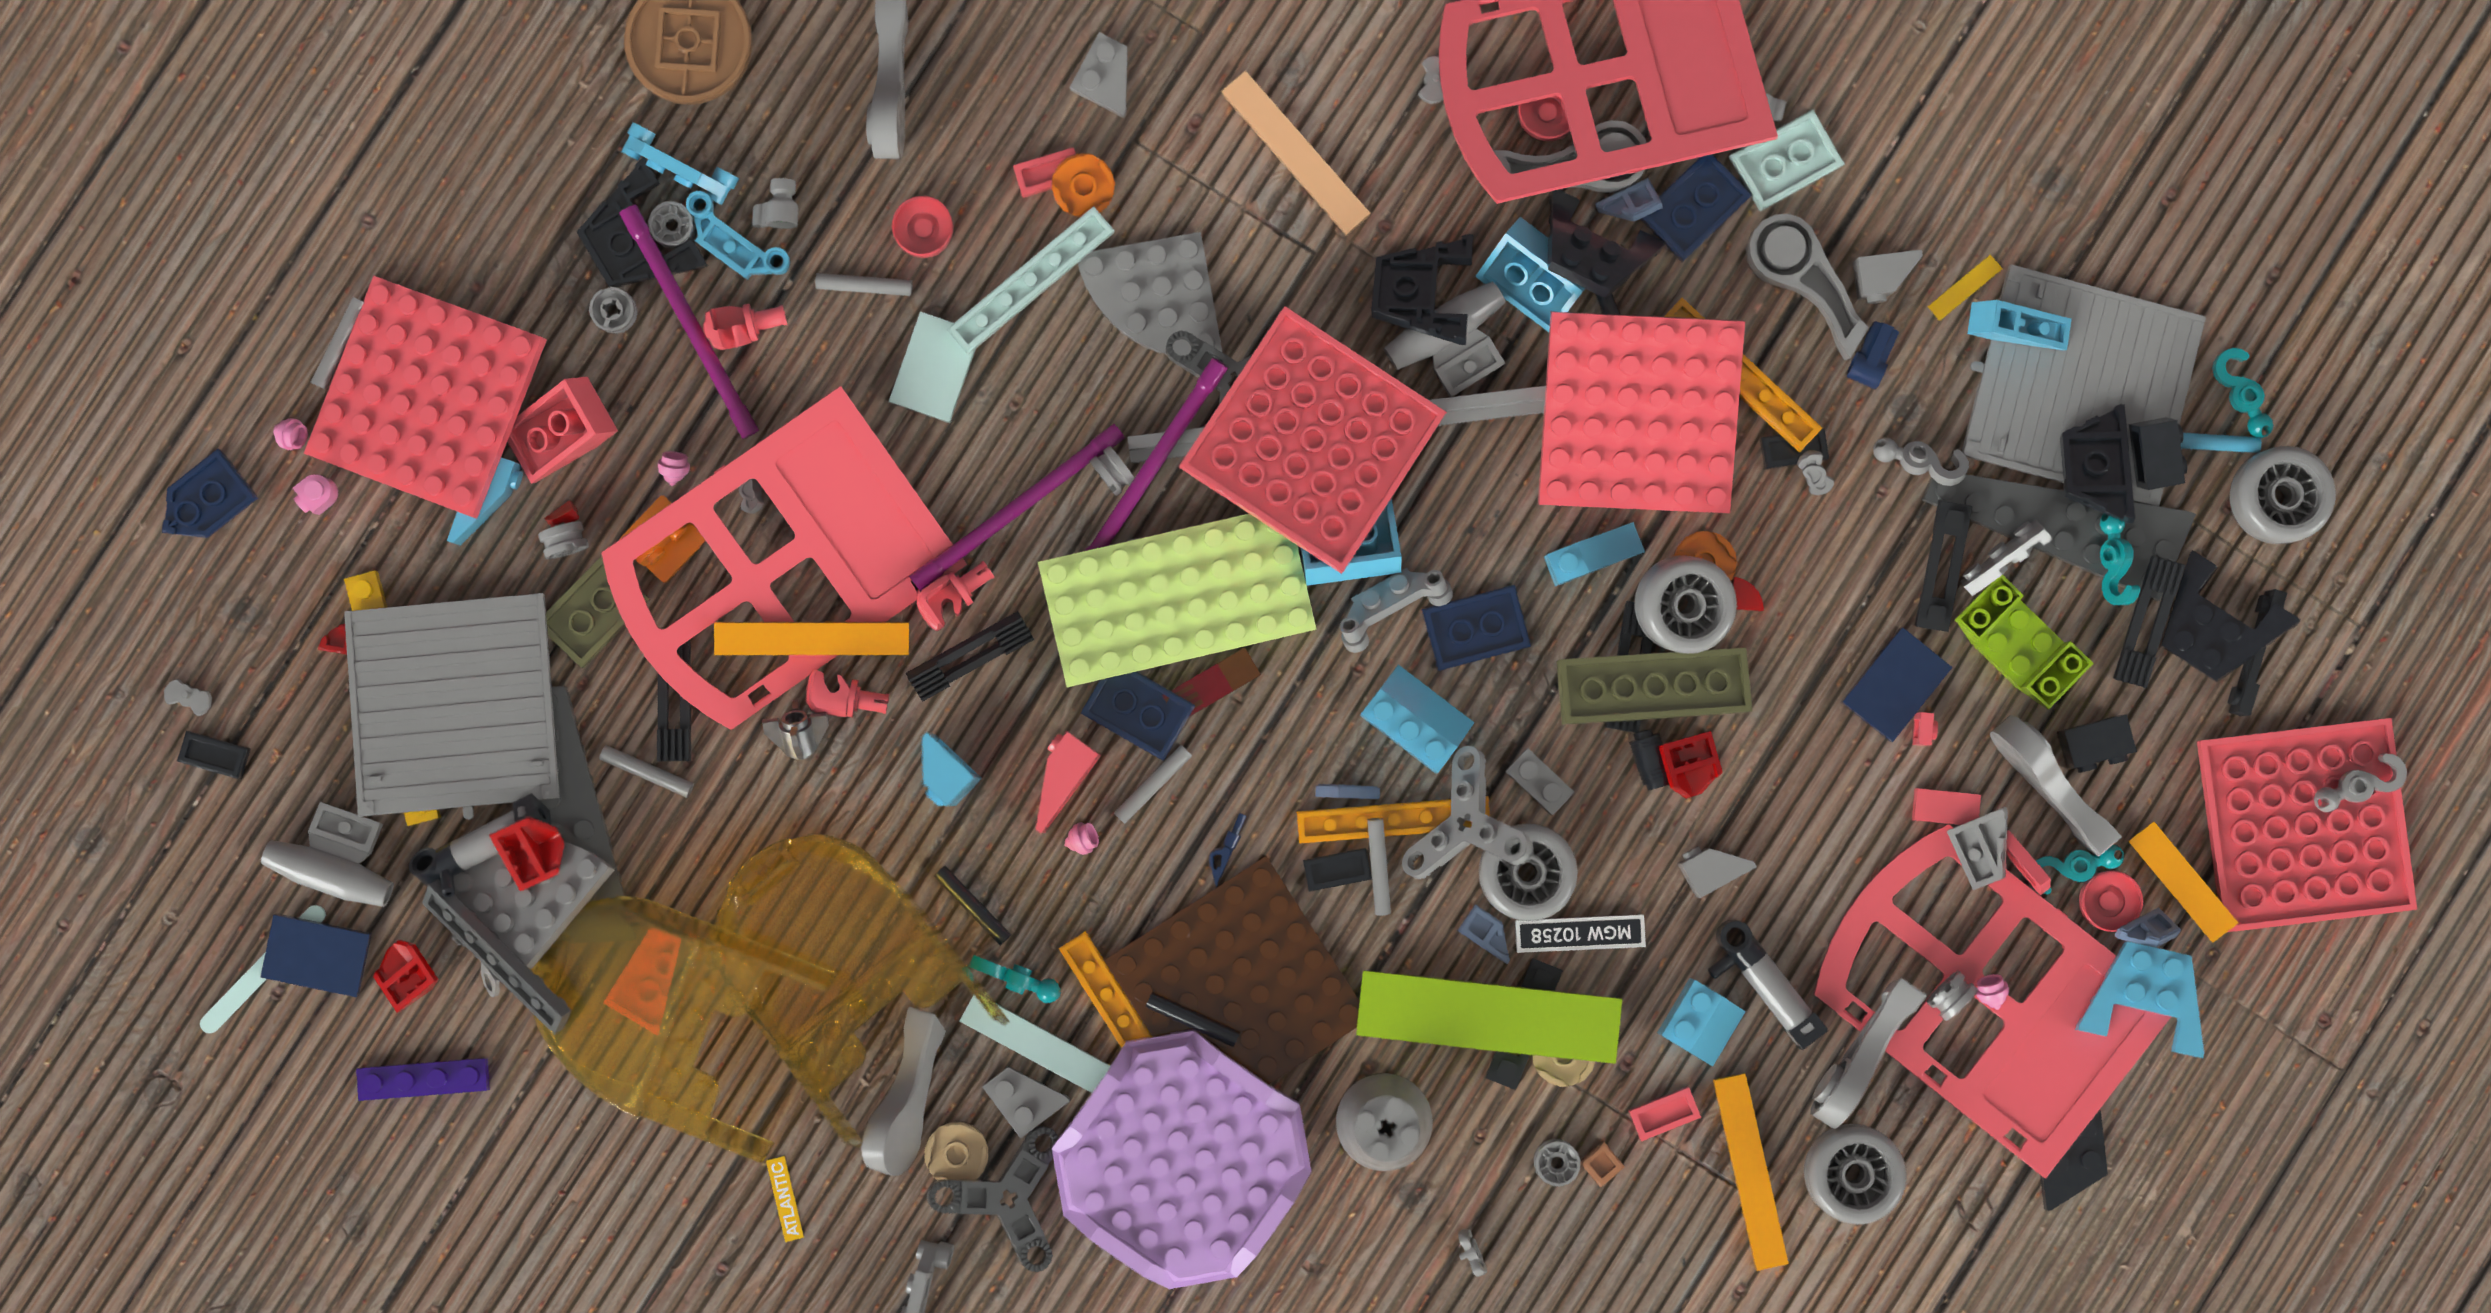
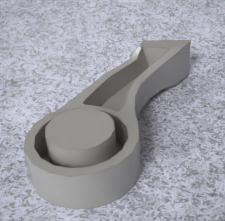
M875 0V23L879 41L876 87L872 103H869L867 107V141L869 145H872L875 159H901L905 141L904 47L909 23L906 0Z
M1610 120L1595 126L1601 149L1605 152L1646 143L1644 136L1639 130L1625 121ZM1574 144L1560 152L1544 156H1531L1511 151L1493 150L1505 169L1511 174L1571 161L1577 158ZM1644 170L1567 188H1585L1595 192L1617 193L1634 185L1640 179Z
M1775 214L1763 220L1750 234L1746 246L1747 262L1752 272L1763 282L1794 291L1811 301L1824 316L1842 358L1847 361L1852 357L1869 327L1855 312L1844 285L1826 258L1812 227L1802 218L1791 214Z
M2010 715L1990 732L1994 745L2004 758L2064 819L2070 827L2073 836L2082 846L2099 857L2122 838L2116 829L2089 807L2073 789L2059 768L2050 744L2035 727L2026 721L2023 722L2019 718Z
M1899 978L1887 986L1882 993L1881 1005L1847 1050L1841 1063L1831 1066L1819 1082L1813 1094L1814 1101L1811 1106V1115L1833 1129L1839 1127L1848 1118L1867 1089L1895 1031L1905 1018L1916 1011L1927 996L1925 993L1903 978Z
M910 1006L908 1008L904 1024V1051L899 1072L887 1096L870 1117L864 1131L862 1157L865 1165L872 1170L891 1176L901 1175L909 1169L919 1151L924 1110L931 1082L933 1063L937 1049L942 1043L946 1032L937 1016L933 1013Z

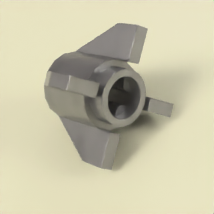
M798 699L792 700V711L783 715L781 723H779V718L763 719L762 725L764 734L786 756L796 760H803L815 752L829 726L827 712L813 713L808 717L806 712L801 711Z

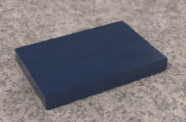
M1713 154L1706 155L1696 160L1659 196L1663 208L1640 220L1659 239L1665 241V245L1683 263L1752 194Z
M1515 585L1451 601L1443 606H1432L1422 609L1438 671L1531 647Z
M1901 627L1841 703L1887 740L1893 742L1953 667Z
M1132 672L1099 680L1081 714L1165 761L1196 705L1142 674ZM1162 695L1169 697L1167 703L1165 702Z
M276 913L272 919L260 978L358 997L372 933Z

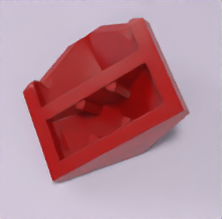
M1711 731L1659 746L1670 788L1685 799L1702 794L1714 779L1723 773Z
M527 816L489 835L520 892L560 873L565 843L561 833L555 826Z
M404 940L396 941L387 949L379 969L375 971L373 976L396 1013L433 990L439 980L416 944Z

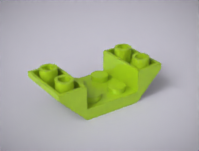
M2002 575L1989 584L1955 620L1969 642L2018 690L2049 710L2094 663L2071 641L2063 642L2020 600L2024 595Z

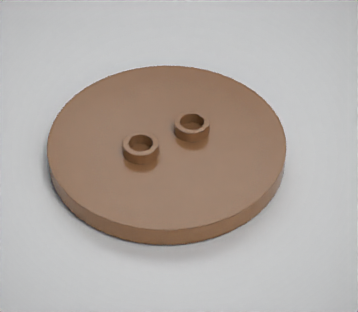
M638 0L629 14L624 32L626 57L630 68L638 80L654 95L666 101L684 105L709 102L728 92L744 74L750 61L753 46L750 22L738 0Z

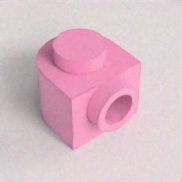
M309 475L293 487V490L297 493V496L293 499L305 513L310 510L314 514L321 515L335 503L338 497L336 484L331 479L321 475Z

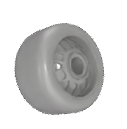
M2293 446L2274 447L2253 455L2237 470L2230 487V506L2237 523L2253 538L2270 544H2288L2306 539L2315 534L2330 518L2336 499L2334 480L2324 462L2310 451ZM2276 489L2283 493L2284 500L2282 504L2276 500Z
M1678 555L1659 561L1644 574L1636 590L1634 607L1639 626L1651 641L1662 648L1674 652L1692 654L1714 647L1727 635L1735 620L1737 599L1732 582L1717 565L1702 558ZM1685 595L1688 605L1685 610L1679 612L1678 601Z
M1537 824L1511 826L1529 836L1533 842V849L1531 850L1533 853L1529 855V860H1525V863H1530L1534 866L1535 875L1530 881H1523L1518 875V869L1522 863L1514 865L1483 850L1478 871L1481 889L1489 903L1496 910L1510 918L1521 921H1537L1548 918L1562 909L1574 892L1577 882V863L1574 853L1564 838L1547 827ZM1521 840L1513 841L1514 844L1511 843L1512 848L1510 847L1509 849H1511L1510 853L1512 855L1520 851Z
M1843 1124L1836 1129L1831 1128L1825 1131L1813 1142L1805 1158L1804 1179L1811 1198L1825 1213L1844 1223L1867 1224L1882 1219L1897 1206L1905 1190L1906 1167L1897 1146L1883 1133L1861 1124ZM1852 1164H1857L1860 1169L1859 1176L1855 1180H1847L1845 1176L1847 1168Z

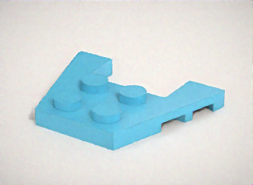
M2128 941L2124 942L2104 976L2105 979L2100 988L2090 1000L2091 1003L2086 1012L2076 1024L2075 1030L2107 1036L2113 1005L2118 1004L2175 1017L2177 1024L2171 1052L2203 1058L2204 1047L2192 956Z

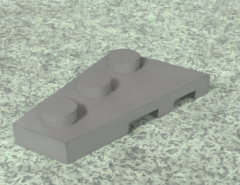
M2034 520L2032 523L2026 521L2014 531L2015 537L2007 544L2001 542L1988 553L1990 558L1981 565L1975 563L1964 572L1963 576L1965 578L1960 582L1972 596L2002 576L2008 569L2006 564L2010 561L2012 563L2021 562L2030 556L2033 545L2038 541L2045 545L2053 539L2037 520Z

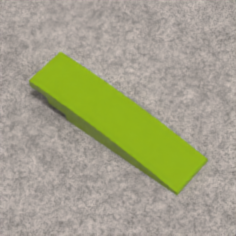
M1364 970L1356 1035L1616 1064L1623 999Z

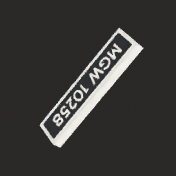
M1643 914L1553 918L1537 921L1515 920L1517 953L1646 947Z

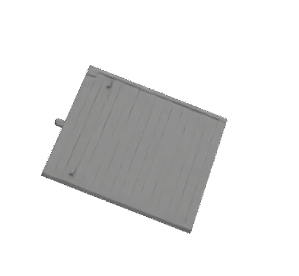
M2009 265L2000 301L2071 318L2067 350H2056L1991 340L1985 363L1974 361L1970 365L1971 370L1982 373L1978 384L1962 452L1968 458L2064 483L2060 445L2061 434L2075 426L2084 425L2087 420L2097 415L2100 417L2112 411L2117 405L2125 404L2134 502L2160 506L2164 487L2145 490L2136 485L2129 424L2164 417L2178 420V424H2180L2206 317L2016 265Z
M544 593L344 611L359 817L463 807L464 818L470 820L474 817L473 806L513 803L531 793L538 800L560 798Z

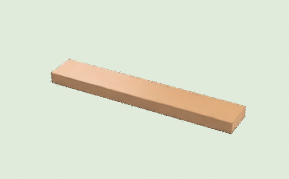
M1246 70L1222 90V95L1346 236L1370 216L1371 213Z

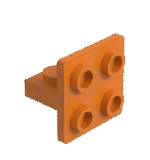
M661 495L620 539L672 502L664 495ZM686 523L635 560L639 564L646 566L661 582L667 583L706 540L694 524Z

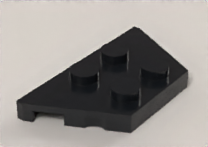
M2125 404L2115 406L2112 411L2100 417L2097 415L2087 420L2084 425L2075 426L2061 434L2060 445L2064 491L2066 498L2123 522L2133 523L2135 520L2126 413Z
M2101 1110L2096 1113L2045 1179L2040 1175L2043 1206L2046 1211L2055 1209L2108 1175Z

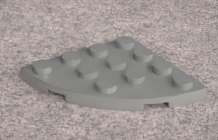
M1201 232L1092 251L1078 263L1080 274L1093 301L1102 314L1128 338L1157 353L1166 354V343L1169 337L1175 332L1187 331L1222 352ZM1180 339L1174 342L1173 350L1177 355L1186 356L1191 352V346L1186 340Z
M564 842L560 873L521 892L500 855L497 854L455 875V894L468 909L473 910L477 914L479 920L490 931H494L499 936L501 942L528 968L532 969L615 870L605 860L592 852Z

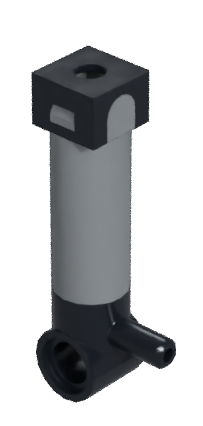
M531 793L513 802V811L435 850L430 847L419 850L412 857L409 863V870L427 887L439 879L443 896L451 897L455 894V875L499 854L489 837L491 833L527 816L552 825L550 810Z
M1727 920L1718 927L1716 941L1725 950L1727 955L1708 968L1709 974L1714 979H1717L1732 966L1736 965L1799 1049L1804 1050L1829 1031L1817 1014L1811 1011L1745 923ZM1737 927L1742 934L1741 941L1736 945H1730L1726 937L1727 932Z

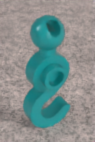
M2239 348L2227 349L2217 355L2213 361V375L2223 386L2232 387L2229 394L2230 404L2238 412L2248 414L2250 419L2247 426L2251 435L2257 438L2267 437L2272 432L2274 425L2271 417L2262 413L2259 408L2264 402L2265 394L2263 388L2253 380L2232 376L2226 371V363L2229 359L2243 362L2249 359V354ZM2262 429L2266 432V435H2262Z
M2103 514L2099 525L2101 530L2108 535V540L2105 541L2100 550L2101 563L2108 569L2102 580L2103 596L2112 605H2130L2138 598L2141 588L2138 585H2127L2122 594L2118 590L2119 580L2127 573L2134 558L2132 545L2129 541L2121 539V532L2125 528L2126 522Z
M2113 844L2099 857L2091 855L2084 850H2073L2066 855L2063 862L2052 856H2041L2035 861L2041 868L2052 866L2065 877L2077 882H2084L2092 878L2097 867L2103 866L2108 869L2119 867L2123 863L2124 852L2118 845ZM2117 850L2122 853V856L2118 859L2114 857V853ZM2048 889L2043 894H2050L2052 889Z
M976 955L972 956L968 967L1006 981V989L1022 995L1025 989L1035 992L1038 999L1043 1003L1054 1002L1061 996L1060 987L1054 979L1046 978L1040 981L1030 977L1032 970L1014 964L1013 969H1009Z

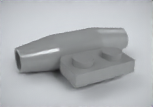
M1492 281L1460 294L1435 309V313L1468 314L1466 345H1459L1406 328L1384 348V351L1396 370L1433 356L1434 372L1449 397H1452L1506 364L1491 338L1477 329L1500 309L1506 301L1497 285Z
M322 802L319 803L308 830L310 847L270 840L261 858L262 865L289 880L347 901L384 907L388 903L394 887L393 882L360 865L361 862L372 854L383 824L365 817H359L357 814Z

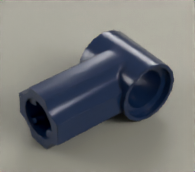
M1877 321L1872 322L1860 352L1857 351L1851 361L1846 377L1876 390L1886 372L1888 365L1886 361L1899 331L1888 324Z

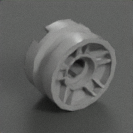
M675 201L663 202L657 205L651 212L648 220L652 237L663 247L672 250L691 239L693 240L697 232L694 216L690 214L684 205ZM675 219L678 222V227L676 230L670 231L666 224L670 225Z
M610 287L601 289L594 294L590 301L589 312L591 319L596 326L608 333L618 334L627 331L633 326L637 318L636 302L627 292L620 288ZM617 305L620 314L616 313L610 316L608 313L609 307Z
M1108 446L1103 450L1104 454L1102 456H1095L1090 460V463L1113 494L1118 496L1122 493L1124 486H1130L1134 476L1113 448Z
M570 522L540 532L538 534L539 540L544 543L546 548L543 550L545 559L560 558L587 549L589 544L582 535L584 531L582 522Z
M1960 971L1950 975L1927 1000V1003L1932 1008H1937L1940 1011V1016L1945 1021H1948L1963 1009L1978 990L1972 983L1968 984L1964 981L1965 976Z
M1550 1139L1538 1146L1534 1154L1533 1165L1536 1173L1544 1182L1551 1186H1564L1570 1184L1577 1177L1580 1171V1158L1578 1152L1570 1143L1562 1139ZM1556 1156L1563 1159L1560 1169L1551 1166V1160Z

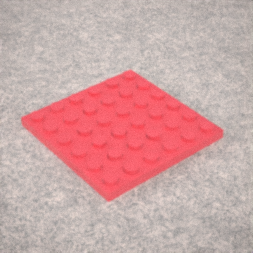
M373 276L363 301L364 304L355 321L304 454L477 519L547 339Z
M1284 306L1179 465V468L1342 574L1447 412Z
M1551 311L1538 504L1730 513L1745 321Z
M2392 718L2197 741L2217 898L2238 922L2228 932L2417 910L2401 787L2392 792L2374 790L2372 796L2363 802H2349L2343 799L2340 801L2337 809L2328 813L2319 810L2314 803L2315 793L2323 787L2338 788L2341 776L2348 771H2365L2375 775L2384 782H2388L2392 778V768L2378 760L2380 754L2396 755ZM2321 799L2318 800L2319 806L2322 805Z

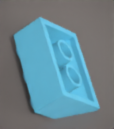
M1521 217L1506 232L1475 276L1484 284L1493 281L1505 300L1548 332L1550 331L1551 311L1568 312L1585 290V288L1548 270V237Z
M1390 499L1342 574L1301 548L1307 586L1401 573V551L1392 499Z
M1397 665L1360 714L1363 719L1434 773H1438L1475 723L1400 665Z
M926 732L922 736L923 784L929 788L925 794L938 806H957L982 777L936 734Z

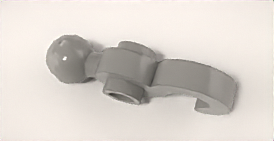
M1883 437L1877 440L1873 446V454L1877 460L1881 462H1890L1894 459L1900 460L1902 468L1914 475L1925 474L1929 471L1930 476L1942 485L1952 486L1959 484L1964 480L1969 468V461L1961 450H1955L1951 458L1956 470L1948 471L1941 466L1938 456L1932 448L1923 442H1910L1902 448L1898 447L1893 439Z
M2380 754L2378 760L2389 765L2393 771L2392 778L2388 782H2384L2375 775L2365 771H2348L2341 776L2338 788L2323 787L2315 793V806L2322 812L2328 813L2337 809L2340 801L2343 799L2349 802H2363L2372 796L2374 790L2379 792L2396 791L2406 781V766L2396 755ZM2319 799H2321V801H2322V805H2321V806H2319V804H2318V800H2319Z

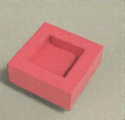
M1916 713L1914 715L1912 745H1932V740H1936L1938 734V722L1934 720V713Z

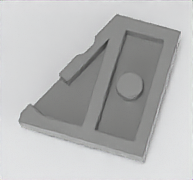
M1099 32L1069 87L1074 93L1122 118L1126 116L1127 46Z
M2006 806L1947 831L1973 890L2006 877L2008 821Z
M1009 1066L982 1086L1020 1139L1071 1101L1067 1095L1061 1094Z

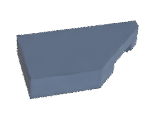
M1649 178L1595 203L1599 213L1633 222L1663 208L1662 202Z
M1318 784L1315 797L1379 799L1380 788L1377 786Z
M1474 904L1457 931L1508 964L1510 959L1503 923Z
M2158 907L2118 928L2115 936L2121 940L2157 948L2176 938L2181 929Z

